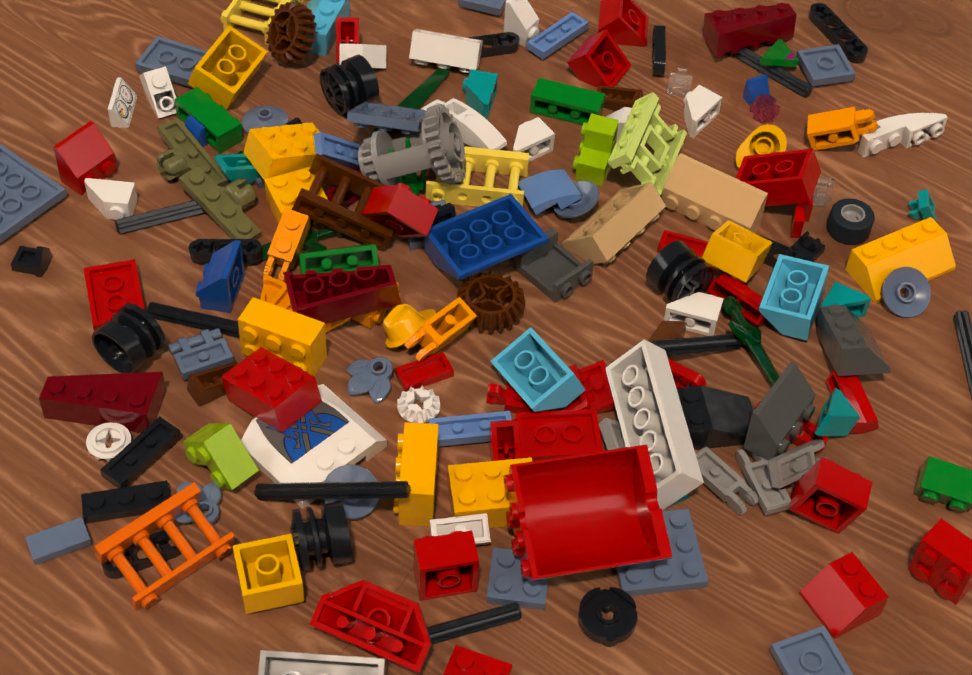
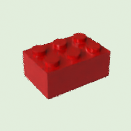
M813 148L744 156L736 179L767 192L765 206L803 204L811 201L821 169Z
M263 347L254 351L221 376L228 400L281 433L322 402L316 378L313 375Z

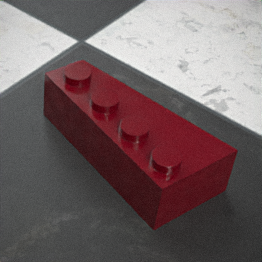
M778 3L772 6L758 5L754 8L745 9L735 8L728 11L715 10L704 14L702 37L717 59L723 57L725 52L731 51L732 54H736L744 47L758 48L762 42L772 44L778 39L787 40L794 38L797 14L790 4Z
M391 265L357 267L355 271L335 268L332 269V272L326 273L306 270L305 274L293 275L292 271L283 272L292 311L325 324L401 304Z
M163 372L48 376L39 396V401L44 418L93 426L109 422L119 423L131 432L142 433L157 419L166 394Z

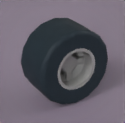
M851 198L839 200L831 208L827 221V231L833 239L846 245L863 243L869 238L875 220L874 212L863 201Z

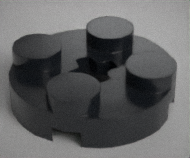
M600 587L594 588L587 592L580 602L578 625L590 639L602 643L606 647H614L617 643L623 642L633 634L638 618L637 606L633 598L622 589L610 587V590H600ZM612 611L614 613L613 619H604L601 612L608 613Z

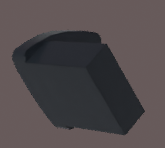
M20 246L11 262L12 271L42 277L50 265L52 253L47 247L37 246L36 248Z

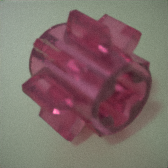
M768 94L756 96L755 101L751 102L750 112L754 113L753 119L760 123L774 121L775 116L779 114L780 106L776 105L777 99Z

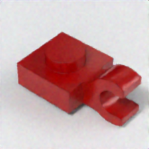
M488 384L486 403L505 405L504 411L513 413L532 411L530 406L510 384H507L506 390L498 384Z

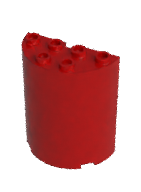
M647 444L511 464L509 474L504 475V486L506 492H509L510 501L509 511H506L508 528H513L515 539L511 540L514 557L519 556L522 577L527 578L529 581L647 563L673 557L662 508L658 504V490Z

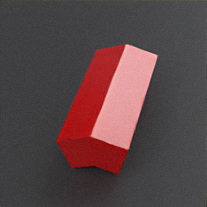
M726 272L720 277L713 279L707 292L724 299L728 296L735 297L742 306L740 311L743 316L757 326L764 325L768 321L759 312L763 299L761 295L740 281L734 280Z
M833 370L825 380L831 394L835 388L839 389L860 415V419L850 433L864 434L878 429V419L858 376H838L836 371Z

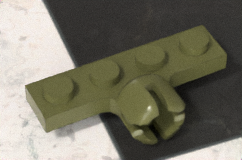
M179 118L157 126L158 134L170 148L156 157L158 160L156 164L160 175H165L162 176L165 180L172 181L199 166L218 186L224 187L229 184V178Z
M199 166L179 177V184L231 239L257 240L261 237L262 231L242 211L255 203L256 196L251 184L243 187L244 184L248 183L246 179L239 178L224 187H220Z

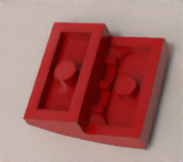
M604 360L578 369L576 364L569 366V369L576 375L586 390L566 407L561 408L562 410L596 409L597 414L615 409L605 369L607 365Z

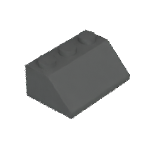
M837 304L819 308L816 334L838 376L890 373L891 368L871 332L846 306Z
M790 362L751 416L743 448L767 461L788 450L791 443L789 440L792 437L797 438L803 427L802 422L804 420L809 421L816 408L812 405L815 393L795 363Z

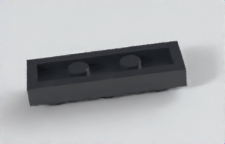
M159 416L100 469L101 476L117 488L127 487L181 437L180 430Z
M168 481L81 494L84 523L88 524L143 515L170 498Z

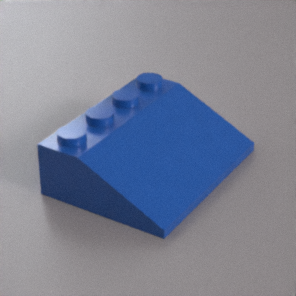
M512 194L433 225L428 235L423 236L425 252L436 267L459 280L549 242V237Z

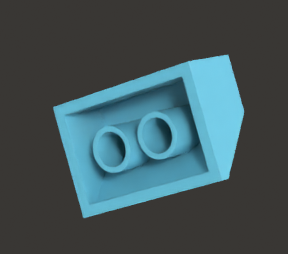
M311 0L307 3L306 6L312 10V14L315 15L314 22L317 23L315 28L317 34L314 37L316 43H313V51H309L310 53L323 56L328 55L336 41V17L350 16L349 0Z
M779 254L761 301L759 312L782 335L808 341L826 289L829 266Z
M532 327L490 361L534 412L564 408L586 390L576 375Z

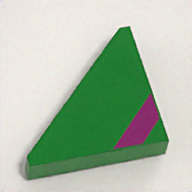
M778 39L761 57L759 64L761 66L797 67L799 59L782 39Z

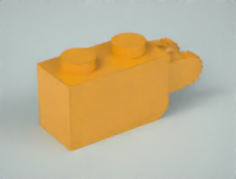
M855 107L808 115L807 136L811 148L816 151L855 144L860 140V135L869 134L878 129L877 121L873 120L875 117L874 111L872 109L856 111Z
M287 208L284 209L267 253L268 260L263 276L265 274L271 276L275 264L282 266L278 280L285 282L283 272H289L290 269H294L298 260V253L301 252L311 226L308 215Z
M458 297L428 319L404 346L410 349L419 343L423 348L417 353L415 358L420 362L428 355L436 354L465 332L477 315Z

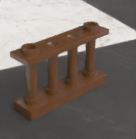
M316 154L309 169L310 173L315 175L309 191L301 188L292 210L308 215L309 218L365 244L374 243L378 250L384 252L394 230L364 217L362 213L373 188L385 185L329 158ZM324 179L338 185L332 201L318 196ZM347 190L361 196L355 212L341 206Z

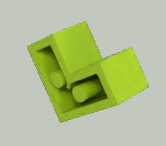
M591 114L588 123H583L581 136L584 137V140H581L579 147L580 156H575L572 168L576 170L575 180L589 181L603 187L610 168L608 160L617 140L619 120Z
M208 423L182 442L186 447L185 454L193 464L208 466L211 471L210 478L218 488L233 490L259 471L231 423Z

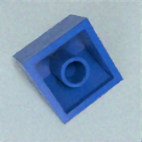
M235 240L213 253L210 262L205 264L204 278L202 282H198L196 287V297H199L201 309L226 313L232 312L245 276L241 241Z

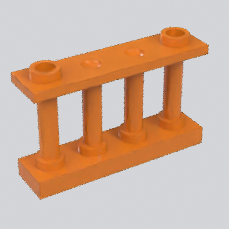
M195 482L94 546L95 557L101 565L107 561L114 562L137 593L132 597V608L135 611L141 607L146 609L158 601L159 595L214 558L218 557V559H221L233 550L232 546L235 540L233 532L231 531L221 538L199 509L201 490ZM183 512L191 516L212 544L198 554L174 524V518ZM158 528L165 530L187 560L174 570L170 568L149 539L150 533ZM133 544L140 546L162 576V578L148 587L124 556V550Z

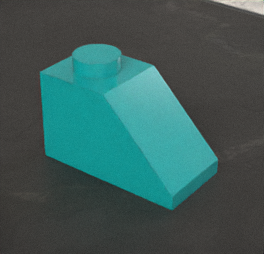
M471 69L469 77L464 78L462 91L466 92L465 102L488 120L497 93L498 74Z

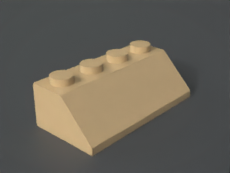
M680 153L663 187L662 200L668 209L715 231L729 220L756 233L761 225L768 193Z
M652 182L621 189L561 244L564 248L585 261L590 259L594 262L593 264H607L616 258L615 254L619 250L631 244L630 240L633 237L644 232L645 226L655 221L666 205Z

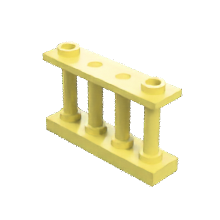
M233 0L227 10L223 11L221 22L223 23L224 31L229 25L234 27L235 24L262 31L265 36V44H267L268 35L266 33L269 30L267 24L271 23V18L268 21L260 22L241 17L243 12L247 11L270 17L275 15L274 11L279 9L280 4H285L286 2L302 4L304 0H265L279 4L274 9L250 3L252 0Z
M464 146L466 158L464 162L466 170L464 171L466 176H463L464 180L460 184H446L437 175L436 181L426 182V198L431 202L445 200L447 204L480 207L512 194L523 207L524 191L518 190L519 176L527 177L529 153ZM471 171L486 173L484 187L469 185ZM495 174L510 175L508 189L493 188Z

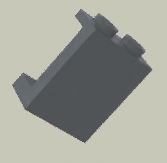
M551 227L544 232L549 237V242L515 256L514 269L556 303L563 297H568L576 288L587 284L591 280L594 262L588 259L582 263L557 243L558 232Z

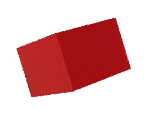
M336 17V63L340 62V44H360L359 18Z
M518 419L490 422L488 445L491 461L521 458Z

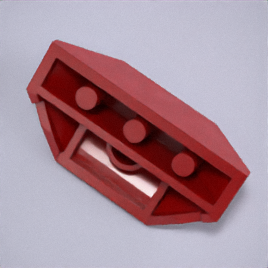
M361 580L334 592L322 595L309 624L418 673L421 672L432 645L419 603L366 580Z

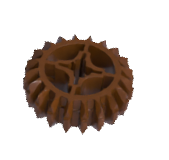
M286 2L285 4H280L279 9H275L274 16H270L271 23L267 24L269 30L266 33L268 35L266 43L269 44L268 51L271 52V56L276 61L293 65L298 62L302 63L304 58H308V52L313 51L312 45L316 43L314 37L317 34L315 31L317 23L314 22L315 15L312 14V10L308 9L307 6L297 2Z
M491 271L488 275H484L481 272L478 277L471 275L469 281L464 280L462 287H459L457 291V298L460 297L477 315L469 326L470 330L477 327L479 333L487 330L491 335L494 330H497L501 334L503 328L511 330L513 325H518L520 318L524 314L526 300L523 289L519 288L518 281L512 282L510 276L503 278L501 272L498 275H493Z

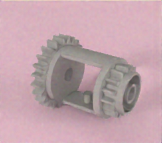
M442 104L427 108V112H425L426 118L422 122V132L392 140L384 130L373 132L371 137L363 140L364 143L358 149V161L362 174L384 185H397L396 177L432 168L435 174L441 177L442 181H445L446 184L451 185L464 180L463 176H466L464 171L466 170L464 164L466 161L464 143L457 123L453 121V115L449 113V109ZM406 138L410 139L409 148H405Z

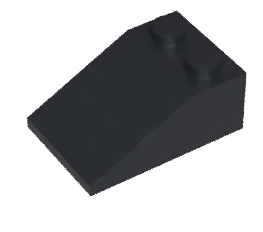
M704 386L676 388L694 450H701L704 447L710 449L744 445L753 413L748 396Z

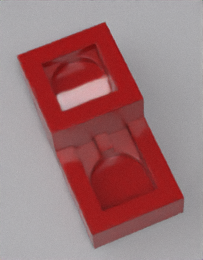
M813 196L810 202L797 204L791 224L790 238L799 239L801 237L804 222H809L814 205Z

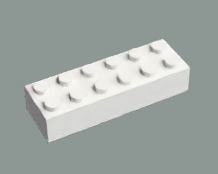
M644 339L605 369L625 446L632 447L646 444L648 446L658 490V504L663 511L703 484L704 481L666 351Z

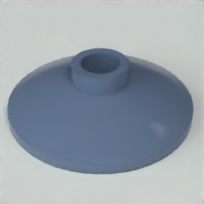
M272 105L256 106L248 110L242 118L243 130L247 134L250 129L282 126L289 122L287 113L281 108Z
M589 181L575 182L574 185L581 194L582 199L562 210L557 204L553 205L555 213L563 218H574L585 214L598 202L600 194L597 186Z
M901 267L890 272L885 278L882 296L885 305L892 313L900 317L909 318L921 314L927 308L931 298V288L927 278L919 270L912 267ZM901 289L905 291L904 298L900 294Z
M358 465L340 466L334 469L325 479V482L377 481L370 471ZM379 498L324 499V502L327 504L341 501L346 519H359L373 511Z

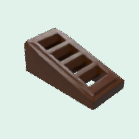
M599 85L597 92L608 95L605 98L604 108L618 111L624 107L632 108L635 100L644 97L643 91L640 89Z
M237 362L189 375L187 391L198 406L207 404L226 394L220 378L236 366Z

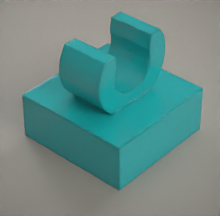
M928 189L918 191V200L909 202L911 208L909 214L912 220H917L921 217L924 219L932 217L936 221L935 204Z

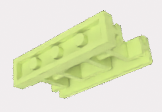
M652 92L635 100L610 155L608 164L613 169L621 166L620 171L622 174L631 171L641 184L652 182L661 196L679 151L684 145L687 132L684 129L677 132L678 126L676 124L669 127L658 115L661 106L657 104L659 98ZM646 142L655 151L654 155L644 146Z

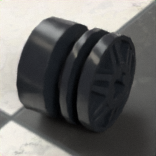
M359 54L343 60L341 65L337 63L322 69L320 72V84L323 94L330 107L339 115L347 113L364 102H372L378 99L379 85L377 77L369 62Z
M678 240L666 245L655 256L648 267L646 279L658 291L665 293V297L668 300L674 302L697 292L705 293L714 279L715 268L702 257H696V252L683 241Z
M131 303L123 305L119 312L112 316L111 321L101 325L91 337L97 353L110 367L119 373H135L145 364L148 357H152L156 350L164 346L166 341L164 332L157 321L146 310Z
M341 501L322 504L321 518L316 519L311 507H306L307 521H302L299 509L292 510L290 532L302 571L310 570L309 556H314L316 567L321 568L322 554L328 553L333 565L352 562L350 534Z

